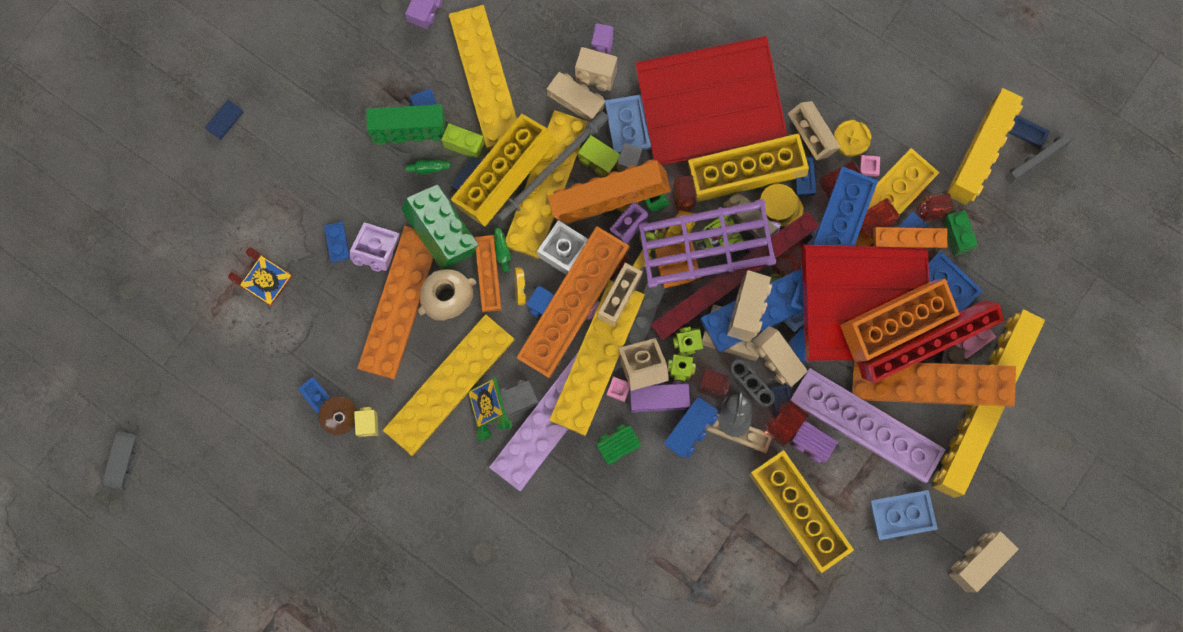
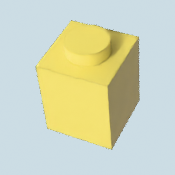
M371 407L360 408V411H355V432L358 437L378 436L377 412L372 410Z

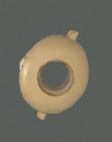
M448 269L438 270L429 275L419 293L421 307L418 312L420 316L426 313L427 316L434 320L445 321L461 314L469 307L474 297L472 286L476 284L475 279H467L459 271ZM443 289L454 290V296L450 300H438V295Z

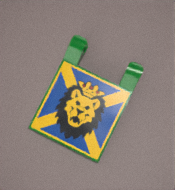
M492 378L468 392L478 428L476 436L479 441L491 438V432L486 425L497 419V428L499 430H509L512 427V423L505 413L496 378Z

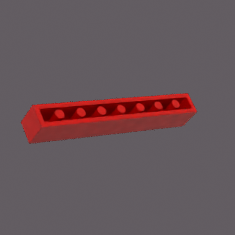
M984 300L959 312L960 315L868 361H857L862 379L876 383L1004 322L1000 304Z

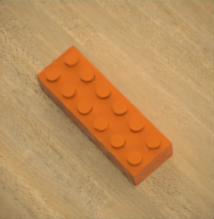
M648 160L643 165L637 167L629 166L625 168V171L619 173L611 172L603 178H592L585 184L577 183L569 189L556 190L553 192L554 194L548 195L553 217L567 225L630 205L633 202L636 203L671 192L666 170L657 160Z
M940 279L924 284L840 326L854 361H868L960 314L946 279Z

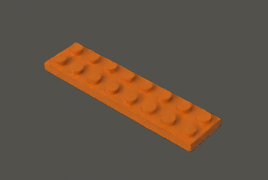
M404 226L357 368L358 370L392 380L396 379L420 305L419 293L421 287L429 276L434 262L433 256L412 227Z
M596 226L516 358L550 378L630 246Z
M854 361L852 394L864 401L1015 407L1016 366L916 363L887 378L872 383L862 379L857 361Z

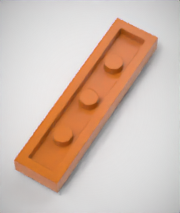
M873 228V246L947 248V229Z
M494 235L475 237L479 245L476 249L482 312L502 310Z

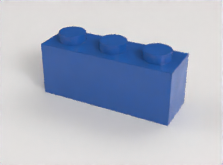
M698 396L664 442V445L684 460L686 457L690 458L696 450L694 447L698 441L702 442L706 437L707 428L710 425L713 426L719 419V416H717L718 410Z

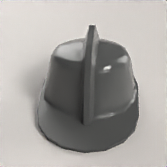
M743 393L729 394L722 403L720 426L722 431L731 437L744 435L749 430L751 424L752 403Z

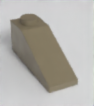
M737 192L724 203V206L727 208L751 202ZM758 209L730 215L731 219L737 224L763 219V215ZM767 219L770 237L778 232V229ZM765 227L746 230L758 239L766 237Z

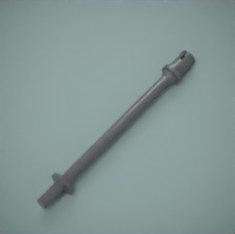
M601 111L591 122H587L585 130L514 200L508 198L509 205L498 215V218L503 221L514 210L519 212L521 210L519 205L590 135H596L599 132L598 130L609 121V117Z

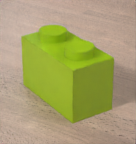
M448 124L442 137L444 148L468 157L473 156L476 159H479L485 145L483 136L452 124Z
M590 135L578 152L579 162L586 167L590 166L595 169V173L601 177H606L607 174L615 171L620 157L618 152Z

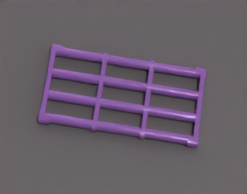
M764 199L727 208L719 207L717 210L697 214L680 215V217L651 223H639L649 288L685 279L694 280L696 277L729 271L731 273L733 270L767 264L768 266L776 264ZM757 209L762 210L763 219L725 226L724 216ZM720 217V228L687 234L686 223ZM682 224L683 235L646 241L645 231ZM765 227V238L728 244L727 234ZM723 235L724 246L690 252L689 241ZM685 242L686 253L649 260L648 249ZM768 245L770 256L733 263L731 261L730 252ZM726 253L728 264L697 270L693 269L692 259ZM688 260L689 271L652 278L651 267Z

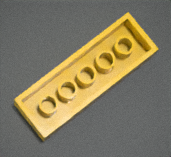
M1002 88L992 100L948 188L946 196L964 205L970 200L974 201L976 196H979L984 187L982 183L990 175L992 170L990 167L992 163L996 162L1000 154L998 151L1007 140L1006 134L1013 128L1015 124L1013 120L1015 116H1018L1023 107L1021 105L1023 97Z
M521 113L450 200L460 211L485 227L556 140L548 128Z
M799 134L688 160V169L697 202L805 177L809 170Z
M784 450L749 474L818 574L823 573L854 551Z

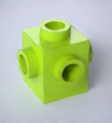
M691 326L679 328L680 331L675 332L676 337H673L675 349L678 348L680 353L684 352L690 355L694 354L695 350L703 349L701 332L698 327L691 329Z
M686 353L674 355L673 359L668 362L667 370L671 372L670 378H674L675 381L684 382L689 380L691 375L695 374L696 363H692L693 357H689V354ZM679 364H685L686 367L684 369L679 368Z

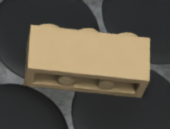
M558 72L547 87V96L584 120L591 122L605 109L604 98L598 93L590 92L584 84H578L573 81L574 79L570 75Z
M812 101L802 102L787 113L816 160L828 158L841 148Z
M627 263L624 264L598 312L597 319L613 327L616 326L641 279L642 271Z
M769 326L752 341L756 347L754 349L755 352L766 360L765 365L768 369L775 372V378L780 384L783 385L785 383L792 387L808 372L778 330Z

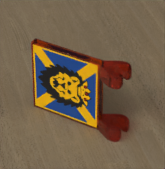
M249 247L246 254L256 260V262L244 279L233 272L229 274L228 279L264 303L272 306L293 275Z

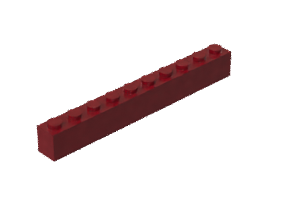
M809 211L771 237L775 259L820 227ZM768 245L757 247L739 261L770 256ZM767 264L733 270L731 273L729 271L721 273L652 323L651 327L662 341L738 287L747 271L757 273L766 267Z

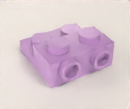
M364 222L350 249V260L357 266L365 264L374 271H386L392 260L393 251L400 238V233Z

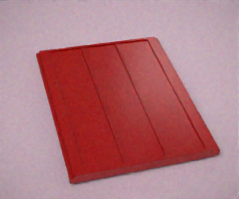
M767 36L635 62L653 159L657 160L661 165L688 161L787 136Z
M802 245L806 361L854 360L840 325L929 283L928 250L919 247Z

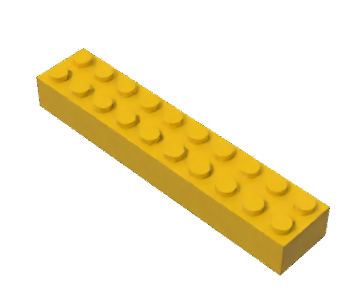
M1024 309L1019 313H1015L1013 317H1009L1004 325L1006 328L1004 334H1001L996 342L998 347L989 357V365L1016 366L1017 382L1045 320ZM966 406L965 412L967 414L964 419L959 421L957 425L959 431L950 440L949 446L951 448L948 454L945 453L940 463L943 465L940 471H936L932 479L934 481L933 488L953 498L965 495L1005 407Z

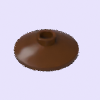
M331 397L319 409V423L330 434H345L355 426V411H357V408L346 397ZM341 414L342 419L336 420L335 416Z

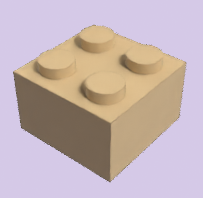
M581 47L575 66L576 82L582 83L585 86H594L600 91H611L617 73L618 57Z
M656 338L619 348L621 365L631 391L669 381L667 364Z

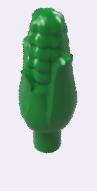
M418 160L415 164L406 165V172L416 171L417 174L424 175L449 169L451 163L445 160Z
M495 228L496 260L498 264H501L503 273L510 272L508 262L511 261L509 247H507L502 229Z

